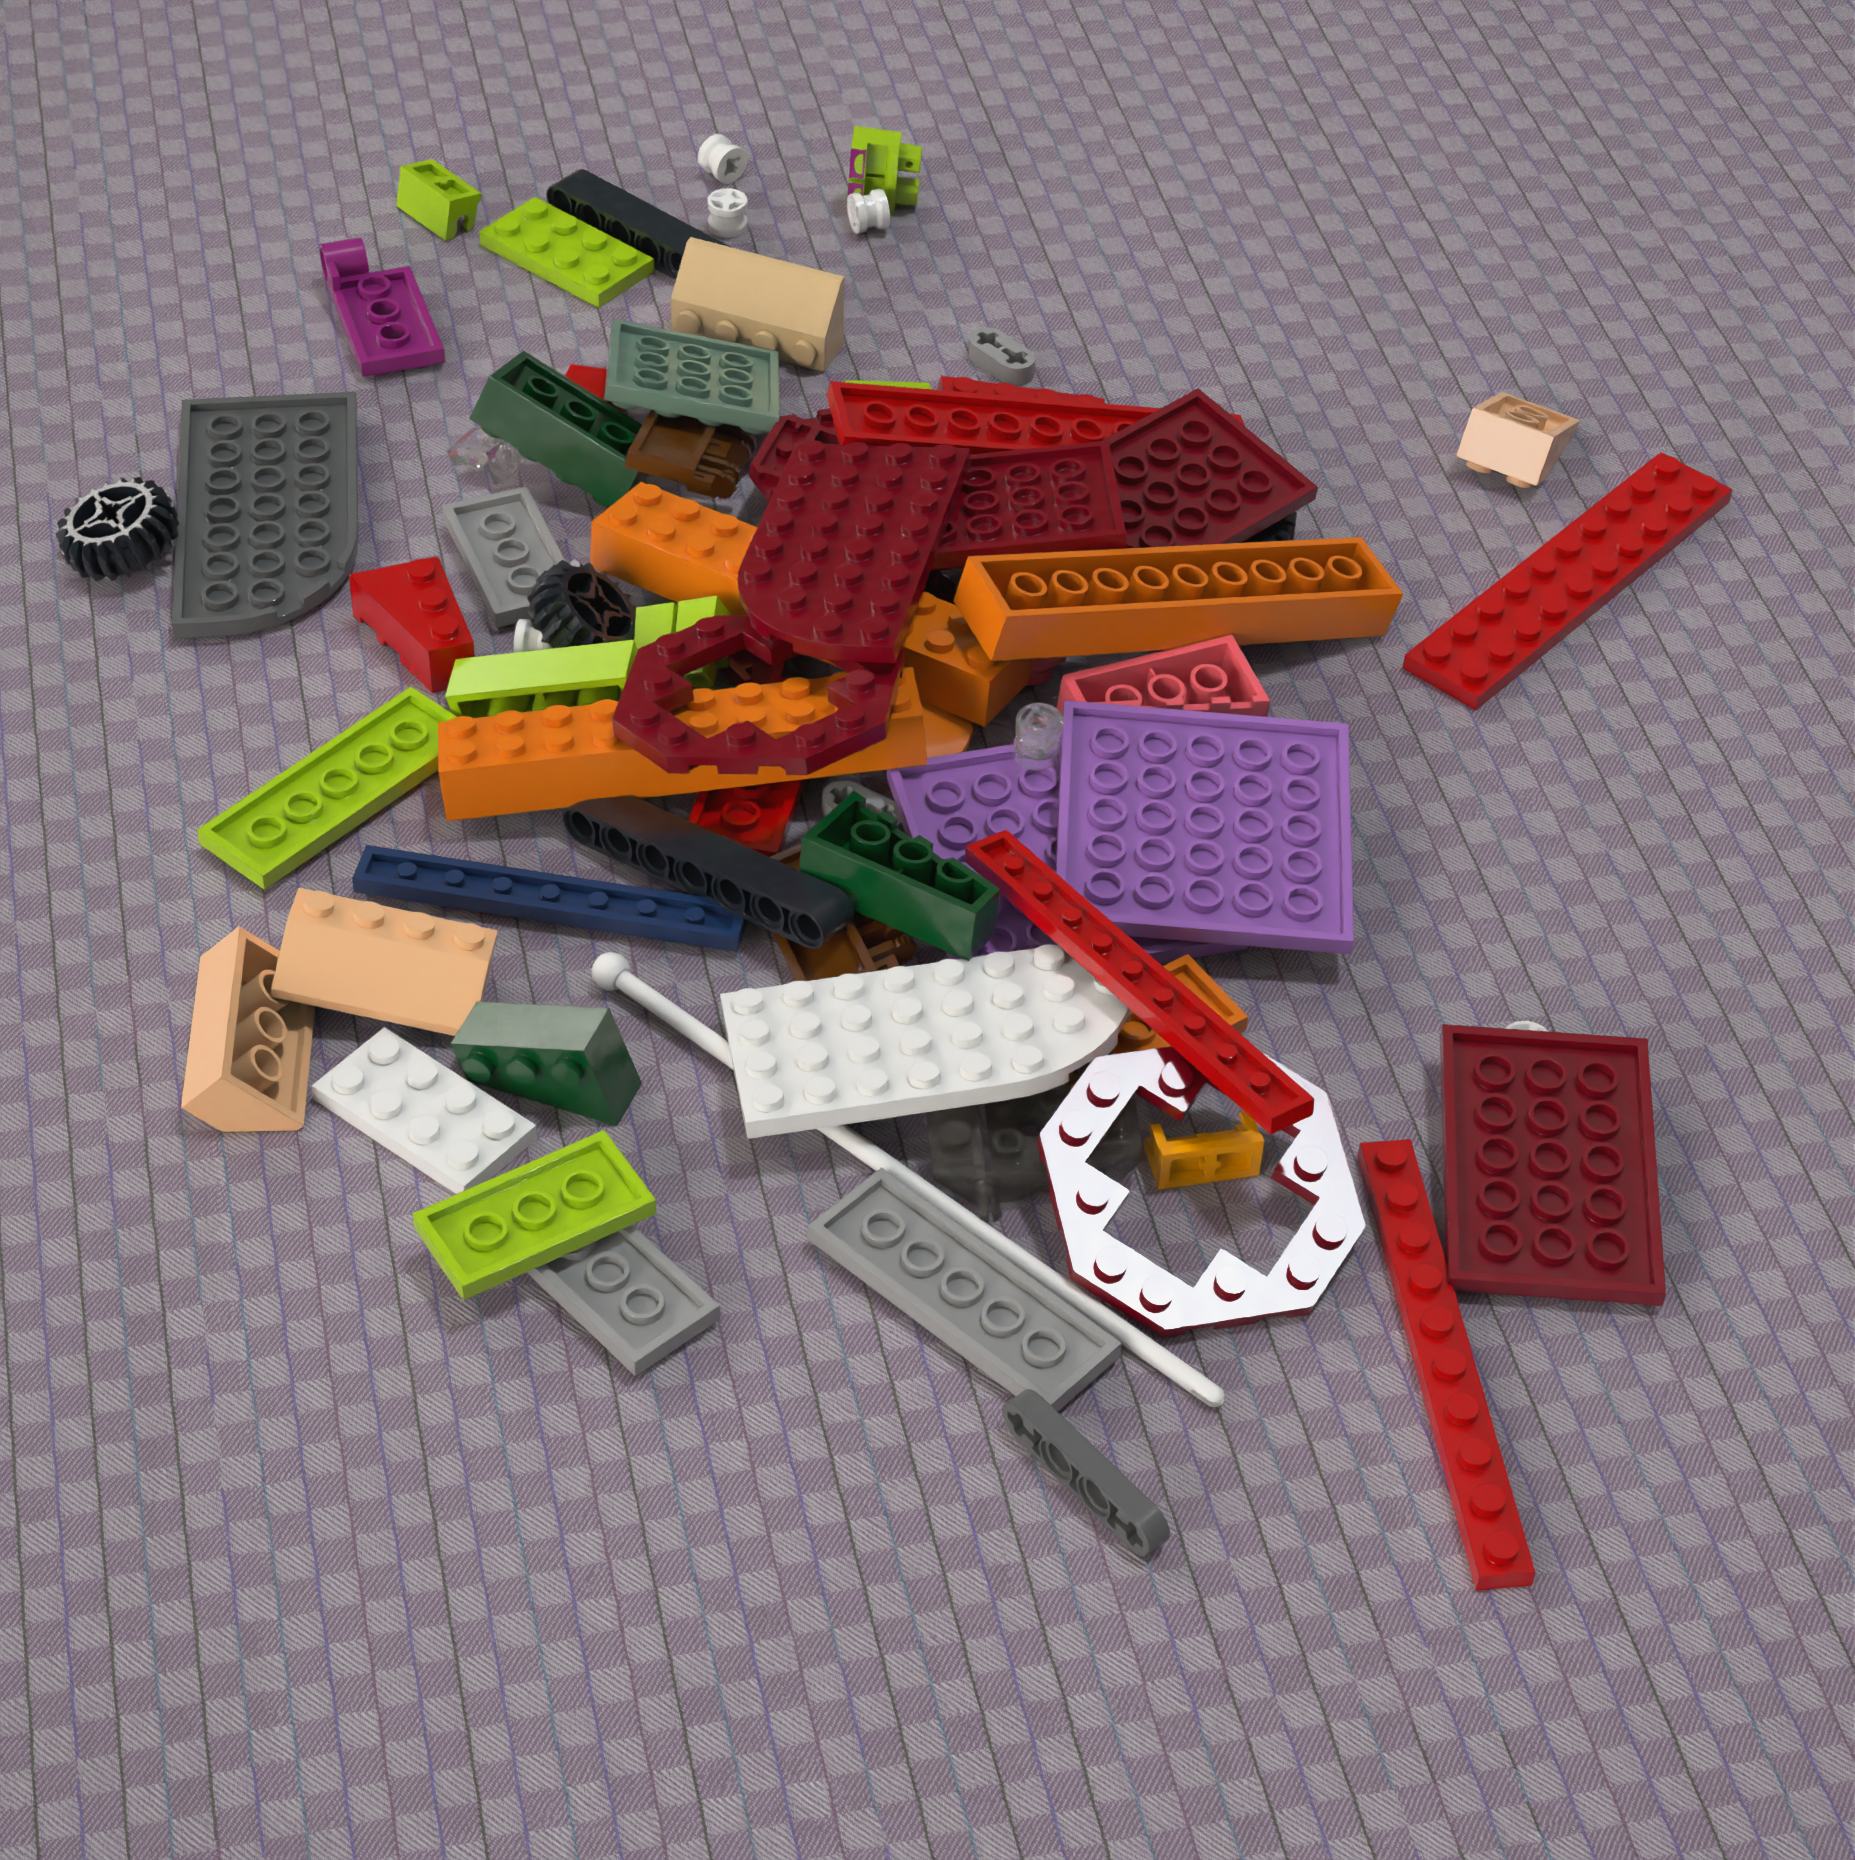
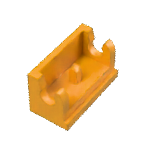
M1245 1111L1239 1112L1242 1124L1235 1125V1129L1197 1133L1195 1135L1167 1139L1159 1123L1149 1124L1148 1128L1151 1137H1145L1144 1149L1158 1190L1259 1176L1264 1139L1262 1133H1259L1255 1120Z

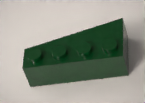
M853 791L802 837L799 870L842 890L849 897L854 910L862 915L873 918L904 932L906 935L918 938L967 961L974 957L994 936L1000 888L955 858L942 859L933 853V843L921 835L911 838L897 828L898 820L887 812L882 811L878 814L872 812L866 807V798Z

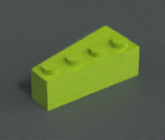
M634 640L455 659L445 697L452 714L457 717L469 716L472 718L496 716L501 712L510 710L521 713L539 711L554 705H565L568 707L591 705L604 699L619 701L638 650Z

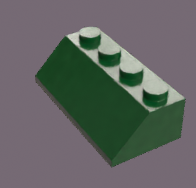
M522 351L489 376L469 418L480 425L487 435L506 441L517 448L524 458L546 466L554 471L557 478L561 481L578 486L592 495L595 502L606 508L613 505L637 484L645 482L649 474L625 468L627 452L642 424L525 351Z

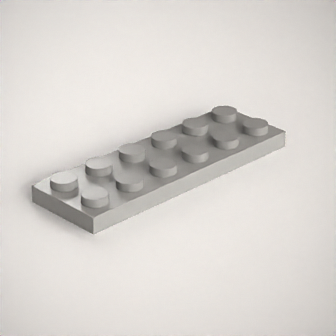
M882 1167L808 1225L807 1239L1015 1396L1027 1389L1034 1390L1056 1411H1059L1121 1356L1122 1343Z

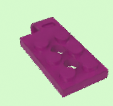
M361 237L319 244L323 275L362 377L381 376L389 372L411 368H425L433 364L445 363L444 347L410 266L369 273L366 249Z

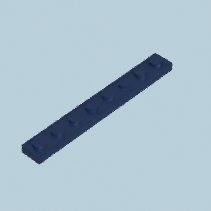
M366 845L352 877L353 891L355 893L734 952L739 950L748 920L737 914L724 910L723 906L707 897Z

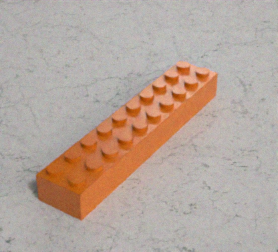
M640 482L591 522L590 564L598 571H606L608 575L677 603L678 601L718 596L731 615L748 616L746 611L741 609L737 580L741 562L757 527L740 521L732 515L722 514L699 505L694 500L684 499L661 490L656 485ZM922 592L901 647L904 651L905 668L913 667L919 698L934 707L985 727L1028 684L1032 659L990 661L957 606L938 599L928 592ZM816 658L830 665L838 667L837 665L833 664L827 659Z
M1362 537L968 556L953 601L990 661H1008L1169 650L1231 634L1238 645L1385 636L1404 593Z
M913 667L905 668L903 677L899 678L898 696L894 711L889 716L887 738L809 775H786V770L780 766H759L758 775L718 774L717 766L703 765L692 769L689 774L667 773L614 736L612 717L618 701L611 699L599 700L591 705L574 707L554 705L539 711L521 713L510 710L501 712L496 716L479 718L459 716L449 721L438 722V773L447 821L565 808L579 801L631 795L641 799L927 765L924 716ZM838 672L831 677L814 679L793 677L784 682L762 685L743 683L736 688L719 690L707 688L694 689V701L673 709L669 713L706 738L727 730L733 724L743 723L748 720L775 739H778L795 731L801 725L813 723L835 713L839 708L828 702L827 685L844 678L848 672Z

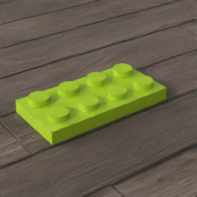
M537 197L526 201L521 206L479 231L481 246L598 308L654 272V258Z
M602 1130L414 1212L412 1216L415 1230L464 1301L657 1214L654 1196L606 1131Z

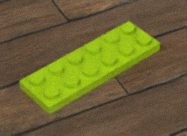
M410 686L198 828L199 844L265 890L438 771V722L449 721L457 716Z

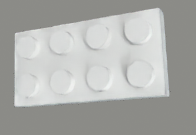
M385 1027L312 1085L313 1100L455 1194L490 1180L537 1139V1130L534 1123Z

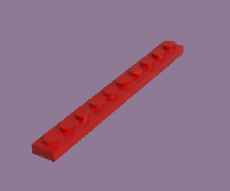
M1001 831L965 846V862L983 878L1000 888V893L1270 1135L1313 1115L1314 1097L1009 831Z
M1411 1139L1360 1143L1357 1157L1475 1589L1477 1591L1532 1586L1536 1572L1453 1284H1448L1447 1263Z

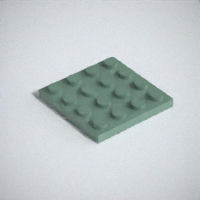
M613 319L609 338L604 400L612 401L614 405L624 409L643 407L653 409L665 417L675 418L684 415L698 418L700 422L711 426H720L725 423L740 426L741 429L752 434H763L770 432L775 422H779L778 351Z

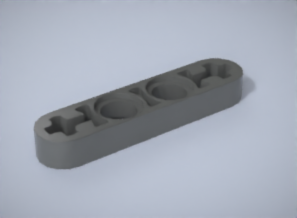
M1027 1389L1003 1405L1002 1415L1005 1424L1017 1441L1130 1550L1143 1557L1168 1541L1170 1529L1167 1520L1159 1508L1041 1395L1034 1390Z

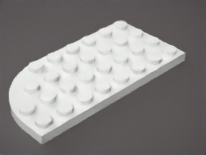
M1051 944L1011 952H994L989 955L972 957L969 961L965 959H945L929 964L908 967L896 966L887 970L860 974H843L838 977L812 981H794L784 985L757 989L745 988L736 992L720 994L722 1014L747 1139L1005 1101L1041 1093L1069 1082V1073L1088 1062L1091 1063L1095 1057L1108 1055L1118 1044V1034L1125 1023L1130 1021L1132 1012L1059 945Z

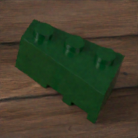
M476 1002L450 1043L469 1082L618 1126L642 1084L610 1008Z

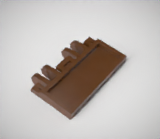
M651 409L627 452L625 468L683 483L690 492L726 500V498H731L733 492L737 489L736 485L742 479L740 468L737 466H746L749 459L753 456L752 452L758 445L756 444V436L744 431L740 426L725 423L720 426H711L700 422L698 418L684 415L675 418L665 417Z
M802 843L771 856V858L799 870ZM855 910L854 919L817 949L807 948L772 932L795 981H812L838 977L843 974H860L901 966L902 963H907V961L912 960L913 956H916L917 946L914 940H911L907 935L902 936L905 935L904 932L873 918L866 917Z

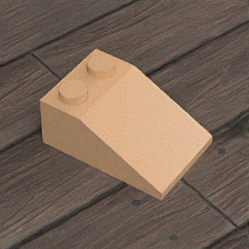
M1501 392L1473 407L1456 456L1467 460L1466 466L1475 471L1491 473V470H1495L1507 475L1506 481L1523 488H1530L1532 484L1537 486L1548 477L1576 432L1580 420Z

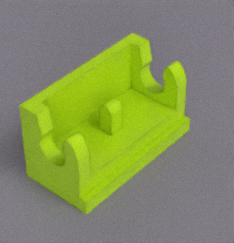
M433 159L400 166L397 207L445 241L455 238L457 221L463 215V228L467 231L472 230L476 221L478 201H481L482 197L481 192Z

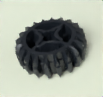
M122 477L117 483L109 484L106 481L104 486L97 490L90 488V493L85 497L75 498L76 505L67 507L64 510L65 517L57 522L59 530L56 533L61 553L73 571L79 572L82 578L91 576L95 581H100L107 576L111 581H114L119 575L126 574L128 577H131L133 571L139 568L146 570V565L149 562L161 560L160 553L170 550L172 548L171 540L179 536L177 526L180 523L174 504L169 494L165 493L163 487H157L153 480L144 482L140 477H136L128 482Z
M576 559L569 563L561 560L548 571L545 570L536 579V584L532 587L531 593L527 597L530 603L527 612L535 619L532 627L542 633L541 642L548 643L552 648L634 640L637 607L630 603L631 595L623 593L618 587L619 582L614 583L607 578L606 571L599 573L592 564L582 565Z

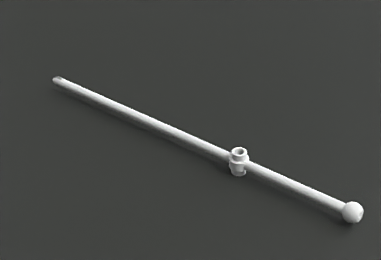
M608 952L600 955L595 960L591 974L599 988L606 991L621 990L733 1069L728 1041L631 974L630 964L623 955L616 952ZM845 1124L817 1129L875 1171L882 1167L1119 1340L1127 1349L1210 1407H1219L1223 1404L1224 1391L1221 1387Z

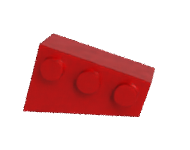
M438 556L349 574L353 616L360 623L366 622L376 632V639L383 646L390 645L399 654L400 662L431 693L447 690L455 659L475 657L474 641Z

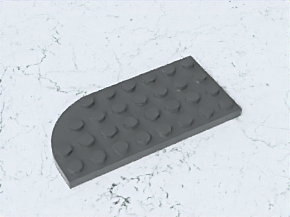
M356 392L182 400L177 518L180 524L177 526L179 536L176 537L172 617L174 638H203L236 634L241 636L251 635L256 631L282 624L305 614L331 596L347 578L355 563L359 542Z

